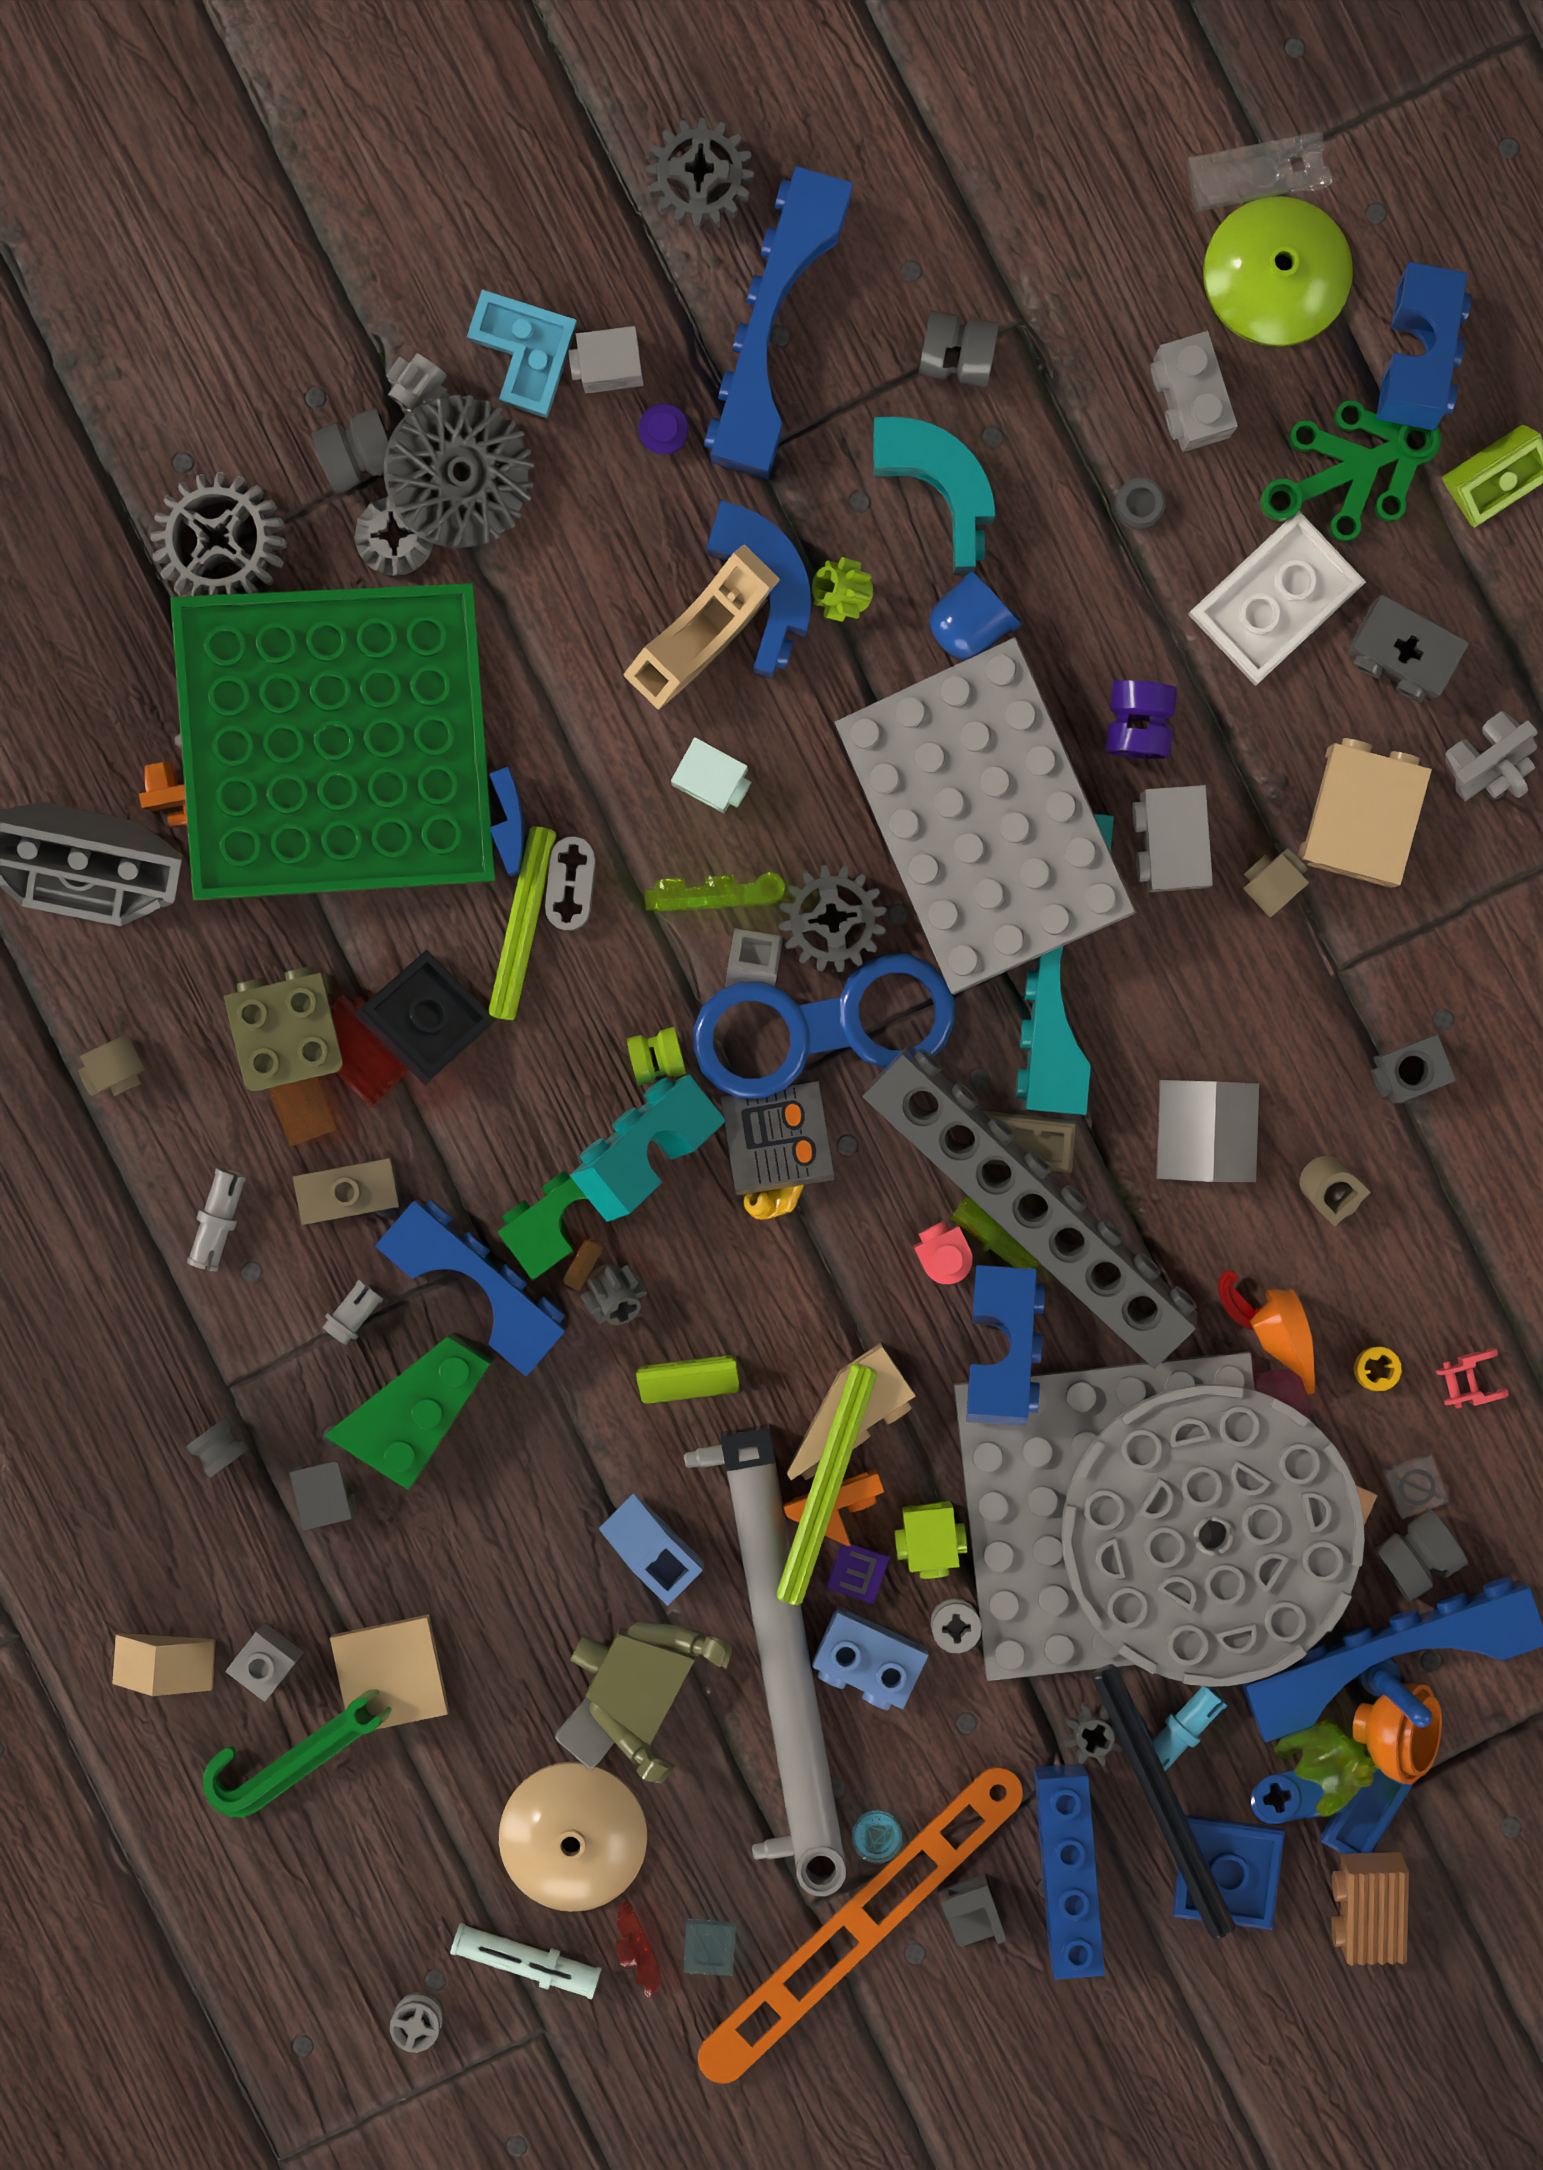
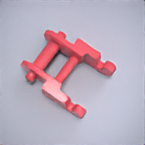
M1497 1348L1487 1349L1486 1352H1474L1457 1357L1459 1364L1451 1365V1362L1447 1361L1443 1363L1444 1368L1436 1370L1437 1375H1445L1450 1397L1444 1400L1445 1405L1454 1404L1456 1409L1462 1407L1461 1402L1468 1400L1469 1404L1476 1406L1509 1396L1508 1389H1499L1495 1393H1482L1478 1390L1473 1368H1475L1476 1362L1498 1356ZM1465 1370L1471 1392L1460 1394L1455 1373Z

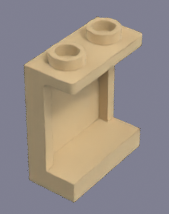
M1343 738L1342 744L1334 743L1327 748L1325 758L1328 759L1307 839L1301 843L1298 858L1307 866L1389 888L1399 886L1402 882L1432 769L1418 766L1420 758L1414 755L1391 751L1390 757L1370 753L1372 745Z

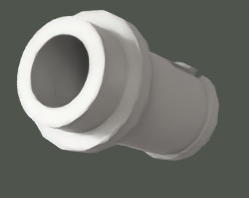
M358 1279L354 1288L333 1314L327 1313L325 1315L328 1321L324 1324L323 1329L344 1345H347L351 1338L357 1340L359 1337L356 1334L357 1330L379 1302L383 1301V1298Z

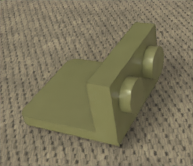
M314 966L285 972L286 981L267 985L266 978L245 981L236 984L237 993L223 996L244 1085L248 1090L260 1091L341 1070L343 1058L328 995L334 994L329 974L315 973Z

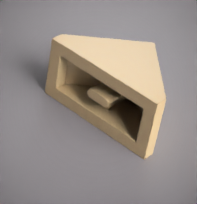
M117 1633L115 1639L113 1684L150 1696L211 1691L213 1689L216 1639Z

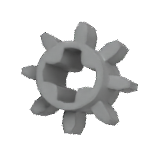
M416 353L410 363L399 357L386 375L389 378L388 381L394 385L388 396L408 412H411L423 403L437 398L448 397L449 395L446 392L447 389L441 386L447 377L445 372L418 353Z

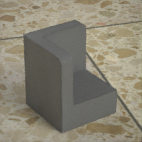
M338 1461L326 1462L310 1467L302 1465L295 1467L289 1472L303 1531L350 1520L358 1513L354 1493L347 1495L341 1466Z
M985 1874L938 1890L945 1917L949 1921L956 1944L959 1947L994 1935L997 1944L1007 1941Z

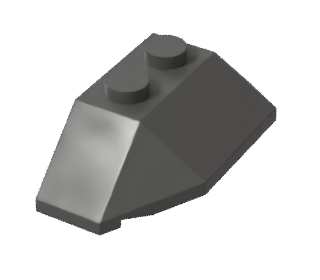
M45 802L0 810V887L20 906L122 926L148 915L161 906L164 908L175 902L183 855L141 822Z

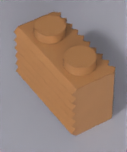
M1402 1853L1341 1854V1871H1333L1332 1874L1335 1902H1340L1341 1906L1340 1916H1332L1331 1929L1334 1946L1342 1948L1347 1964L1352 1966L1355 1964L1363 1966L1366 1963L1370 1965L1376 1963L1394 1965L1397 1962L1405 1964L1407 1962L1409 1870Z

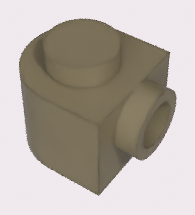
M1288 848L1273 861L1265 854L1244 873V876L1250 882L1243 889L1271 917L1309 883L1303 877V874L1308 869Z
M129 1035L119 1037L81 1055L80 1058L85 1067L78 1070L81 1080L91 1096L111 1089L114 1096L120 1095L140 1085L141 1082L138 1075L146 1071Z
M1321 1156L1307 1164L1300 1176L1301 1191L1334 1227L1346 1216L1354 1213L1360 1203L1371 1193L1339 1159L1333 1156Z

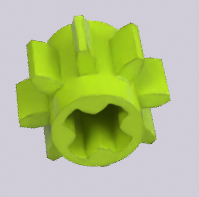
M844 557L840 559L839 563L827 560L825 567L819 569L812 581V595L815 599L813 603L814 605L825 607L824 617L841 622L844 621L846 616L858 619L859 612L864 611L869 606L873 596V585L870 581L872 576L860 571L861 562Z

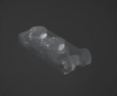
M1309 133L1188 158L1186 166L1196 212L1302 190L1313 191L1331 185L1330 168L1324 166L1321 154L1326 149L1323 133ZM1290 157H1302L1304 170L1293 172Z

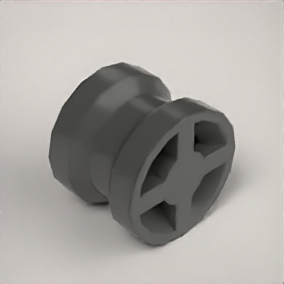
M227 1417L186 1446L191 1455L199 1456L204 1462L203 1471L209 1479L250 1449L244 1440H237L232 1434V1424Z

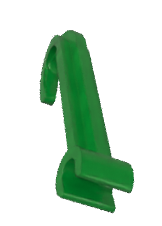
M370 1689L362 1693L348 1705L346 1710L235 1790L224 1788L219 1781L220 1771L237 1754L234 1746L226 1747L207 1764L203 1775V1791L208 1802L219 1813L229 1817H246L257 1812L358 1737L374 1731L388 1719L392 1710L391 1707H387L380 1714L373 1716L368 1713L366 1704L379 1694V1690Z

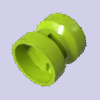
M675 1027L660 1030L657 1036L645 1038L642 1035L627 1038L629 1054L638 1086L652 1083L657 1076L665 1074L672 1078L687 1074ZM650 1047H654L658 1063L657 1067L654 1066Z

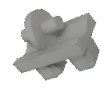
M1500 711L1482 727V734L1493 745L1491 748L1480 755L1470 742L1465 739L1458 742L1445 753L1446 763L1456 778V792L1465 802L1485 787L1493 798H1496L1507 789L1517 798L1528 792V787L1523 777L1535 769L1534 764L1527 756L1537 750V745L1533 739L1537 735V730L1528 720L1520 725L1506 712Z

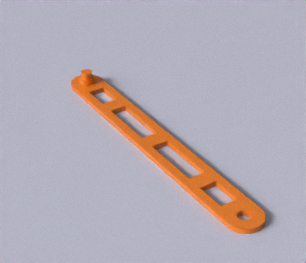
M992 1767L983 1771L703 2041L698 2052V2063L704 2076L715 2083H730L738 2079L1017 1810L1023 1797V1789L1018 1777L1006 1768ZM1000 1784L1005 1787L1006 1795L1003 1799L994 1800L990 1797V1789L994 1785ZM970 1804L985 1821L955 1849L940 1832ZM923 1849L938 1867L877 1924L862 1907ZM844 1925L859 1943L798 2000L783 1983ZM766 2001L781 2018L751 2045L736 2028Z

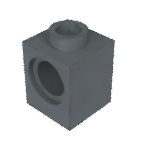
M1438 1034L1424 1036L1373 1057L1377 1068L1371 1070L1374 1083L1382 1097L1389 1096L1391 1103L1405 1102L1456 1081ZM1408 1056L1416 1059L1421 1068L1419 1079L1411 1085L1403 1082L1399 1075L1400 1063Z

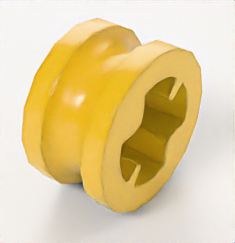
M1370 1347L1363 1350L1357 1356L1354 1363V1375L1358 1383L1371 1391H1386L1394 1387L1402 1373L1401 1362L1398 1356L1392 1350L1384 1347ZM1382 1355L1389 1362L1384 1365L1385 1368H1390L1389 1376L1387 1379L1378 1377L1372 1382L1366 1376L1371 1371L1365 1370V1364L1368 1359L1378 1360Z

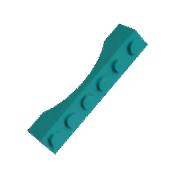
M1094 814L1111 852L1114 816ZM1062 946L1037 957L1036 971L1027 970L1024 999L1033 1000L1031 1020L1023 1019L1021 1025L1020 1049L1028 1050L1027 1068L1018 1069L1015 1098L1024 1099L1023 1109L1086 1115L1091 1065L1077 1045L1064 1011L1060 991Z

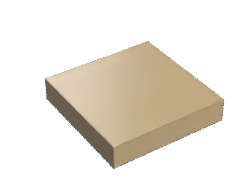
M429 1614L333 1634L330 1637L345 1710L362 1693L370 1689H377L379 1694L366 1704L368 1713L375 1716L387 1707H391L392 1710L388 1719L376 1729L448 1714L449 1707Z

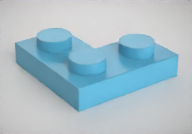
M482 290L467 334L468 341L513 355L499 397L501 404L548 418L567 360L568 350H570L576 332L577 320Z

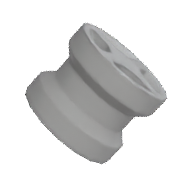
M960 1598L943 1600L935 1607L931 1614L930 1625L934 1640L940 1648L950 1653L959 1654L969 1651L978 1642L982 1629L980 1619L975 1608L966 1600Z
M415 1992L406 1995L399 2001L390 2022L392 2040L399 2048L407 2052L418 2053L427 2050L436 2041L443 2023L441 2005L434 1997L427 1993Z

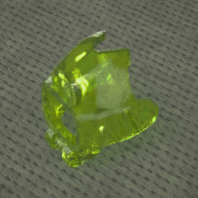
M1329 1719L1315 1722L1313 1727L1282 1737L1274 1747V1753L1279 1759L1288 1758L1303 1749L1304 1753L1295 1769V1774L1301 1779L1315 1782L1323 1788L1324 1795L1316 1805V1811L1323 1817L1332 1815L1348 1804L1361 1787L1372 1785L1374 1773L1378 1769L1373 1759L1368 1758L1362 1751L1363 1746L1361 1743L1356 1742L1354 1738L1349 1739Z

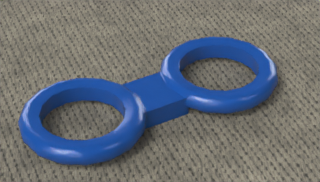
M883 954L866 961L847 979L840 998L798 1005L784 990L765 982H738L719 990L702 1006L693 1027V1052L701 1072L718 1090L740 1099H763L785 1090L801 1074L808 1055L851 1047L865 1062L885 1069L902 1050H889L875 1044L865 1034L859 1020V1002L864 990L875 979L886 974H905L917 979L929 991L934 1003L935 1020L929 1035L914 1048L917 1051L923 1048L934 1057L946 1046L954 1027L955 1000L944 977L929 962L910 954ZM741 1002H760L774 1008L784 1018L790 1032V1049L784 1063L773 1074L760 1079H744L730 1073L719 1062L713 1048V1031L719 1017L729 1007Z

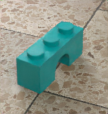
M690 1074L672 1082L668 1077H665L655 1083L645 1092L644 1097L648 1101L639 1110L635 1107L629 1109L612 1124L613 1129L616 1131L606 1141L603 1138L596 1140L579 1155L583 1163L569 1176L606 1222L630 1214L662 1183L648 1162L647 1147L649 1141L658 1144L669 1159L672 1160L694 1152L726 1121Z

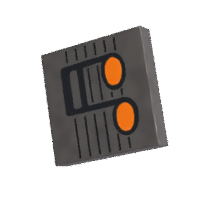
M819 1081L788 1086L785 1090L763 1099H740L733 1095L721 1097L736 1195L835 1180Z

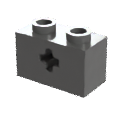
M1381 595L1373 601L1345 654L1355 659L1352 665L1357 670L1377 679L1382 674L1398 683L1396 690L1402 695L1414 701L1423 702L1424 698L1432 701L1441 696L1469 642L1388 597ZM1405 642L1410 645L1408 654L1413 658L1402 663L1398 660L1400 651L1395 647H1399Z

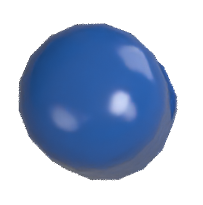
M972 572L968 573L937 602L929 617L930 630L935 640L949 655L959 661H965L989 650L1008 631L1014 633L1023 625L1022 620L1016 613L1004 605L992 590Z

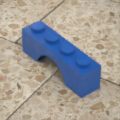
M420 1199L414 1200L375 1247L412 1279L432 1270L449 1269L462 1272L477 1281L487 1293L493 1308L494 1324L488 1345L524 1376H527L568 1329L561 1322L566 1316L565 1313L545 1296L538 1302L526 1292L524 1287L528 1282L511 1266L505 1264L500 1269L490 1261L486 1255L491 1250L471 1232L468 1231L463 1237L449 1225L453 1217L434 1200L430 1199L426 1205Z

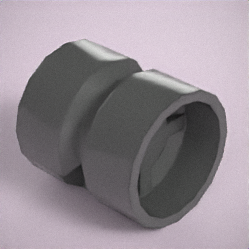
M930 310L918 375L945 380L952 373L957 375L959 383L986 388L999 323L971 318L966 324H962L956 314ZM956 346L961 347L960 352H959V351H955V350L953 349V347H956Z
M377 407L356 414L354 418H351L348 429L335 422L311 432L321 464L335 493L361 484L362 472L367 471L372 476L379 475L380 477L384 475V458L390 437Z
M1431 1509L1408 1524L1407 1535L1402 1536L1394 1533L1373 1547V1551L1381 1565L1409 1602H1412L1433 1588V1577L1436 1575L1446 1579L1468 1564L1464 1553L1449 1530Z

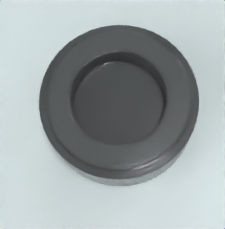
M1148 478L1131 479L1120 488L1114 502L1116 516L1123 525L1130 529L1144 530L1150 528L1157 523L1165 510V495L1161 487Z

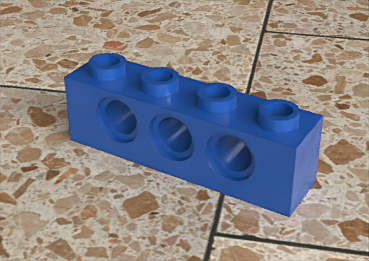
M1080 1763L1034 1767L1049 1961L1054 1979L1105 1976L1088 1774L1084 1765Z

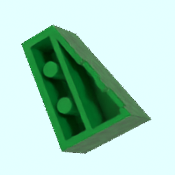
M453 1332L324 1436L409 1490L491 1366L494 1358Z

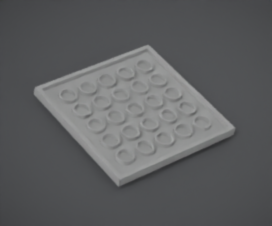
M1244 1351L1163 1360L1155 1369L1147 1362L1031 1375L1030 1382L1040 1383L1038 1413L1029 1412L1026 1426L966 1422L968 1382L954 1383L987 1681L1092 1670L1109 1664H1113L1116 1667L1135 1665L1118 1653L1095 1629L1081 1608L1071 1587L1062 1549L1063 1509L1070 1483L1083 1455L1095 1438L1108 1424L1140 1401L1164 1391L1195 1384L1235 1385L1254 1390L1250 1352ZM1209 1520L1200 1529L1198 1539L1203 1546L1216 1548L1224 1542L1226 1529L1222 1523Z

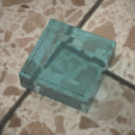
M687 1919L683 1973L733 1976L736 1922Z

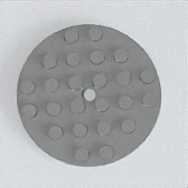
M1195 1384L1178 1387L1153 1395L1124 1411L1108 1424L1083 1455L1070 1483L1063 1509L1062 1549L1065 1567L1075 1596L1091 1624L1118 1653L1135 1665L1152 1674L1156 1673L1189 1685L1214 1687L1249 1683L1271 1676L1307 1655L1306 1652L1327 1631L1331 1632L1343 1615L1352 1598L1350 1594L1357 1578L1359 1566L1362 1565L1365 1538L1361 1501L1352 1475L1337 1448L1307 1417L1291 1406L1267 1394L1235 1385ZM1209 1520L1222 1523L1226 1529L1224 1542L1216 1548H1207L1198 1539L1200 1529Z

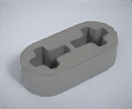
M566 837L558 841L553 847L550 856L545 903L546 915L550 923L563 931H576L583 927L589 920L592 907L596 856L591 845L578 837ZM571 846H578L580 855L587 857L586 865H578L575 881H567L568 867L559 861L561 854H569ZM566 887L574 888V903L582 906L581 914L573 915L570 923L563 922L562 914L554 911L556 903H564Z

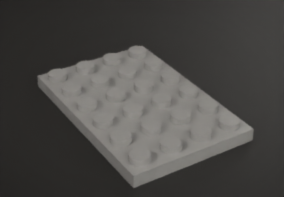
M1015 637L834 722L951 994L955 995L1137 913L1020 644Z

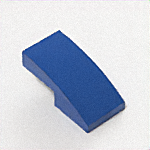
M505 767L490 773V777L508 820L490 827L508 875L514 877L520 874L525 852V823L517 784L511 769Z

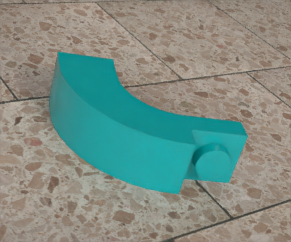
M874 417L873 476L915 477L935 487L942 494L951 511L953 524V574L973 573L976 561L984 560L985 533L984 530H975V525H992L995 518L993 494L982 466L961 441L940 427L912 418Z

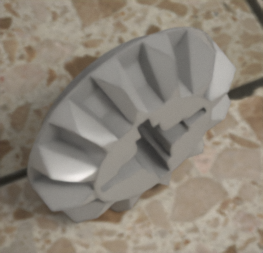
M387 496L378 501L370 502L367 509L357 518L354 540L361 558L370 568L384 575L400 576L418 569L429 557L433 543L426 541L417 534H409L407 537L399 539L397 556H394V551L387 540H380L379 537L373 538V536H379L380 533L388 531L389 523H391L390 516H394V520L397 522L400 530H407L409 533L413 532L399 518Z

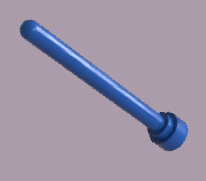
M1390 1658L1367 1668L1358 1675L1360 1684L1367 1692L1380 1697L1384 1694L1417 1727H1426L1431 1723V1711L1400 1682L1399 1668Z

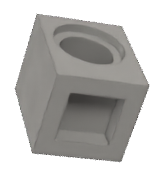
M635 326L576 334L578 349L568 350L572 380L582 379L585 394L644 386Z
M264 1622L225 1672L265 1702L304 1652Z

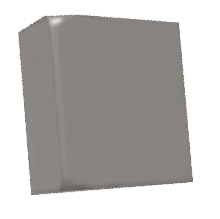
M735 928L725 986L728 987L738 982H765L775 987L783 936Z
M586 1697L558 1729L555 1739L586 1767L593 1770L615 1742L591 1715L589 1710L590 1700Z

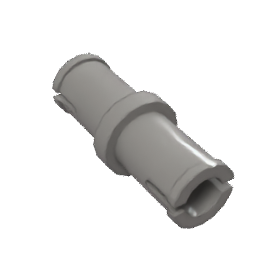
M220 1167L215 1169V1177L205 1209L200 1208L196 1217L200 1221V1225L190 1256L187 1259L188 1264L200 1269H205V1266H208L207 1269L209 1271H218V1264L229 1230H235L237 1224L234 1213L244 1182L247 1179V1176L233 1170H229L227 1173L225 1168Z

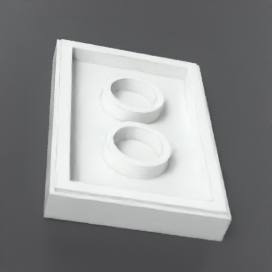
M1298 511L1195 606L1188 615L1256 686L1362 587L1366 581L1307 518Z

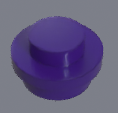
M669 404L654 405L646 410L640 419L639 436L644 446L651 452L660 455L672 454L684 445L688 436V423L684 414L675 406Z

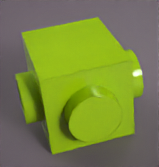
M951 1501L901 1506L904 1529L895 1530L898 1560L907 1559L909 1571H919L920 1578L922 1579L945 1577L949 1575V1568L960 1567L958 1554L967 1553L964 1523L955 1524Z

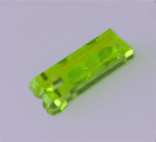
M770 872L761 875L756 883L735 884L734 876L705 877V886L685 887V879H663L655 881L656 889L645 890V903L647 912L773 905L783 898L785 885L779 875Z

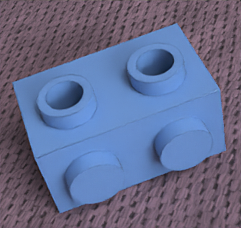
M837 1605L812 1657V1667L819 1670L817 1675L819 1679L834 1687L844 1689L847 1683L864 1691L862 1698L876 1707L889 1710L892 1704L900 1709H904L929 1655L926 1646Z

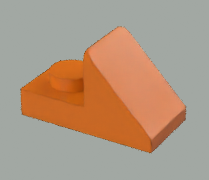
M876 1468L843 1479L825 1536L846 1546H851L839 1509L848 1506L849 1512H856L873 1506L878 1502L876 1495L884 1493V1489ZM809 1492L783 1501L784 1510L788 1518L800 1523Z

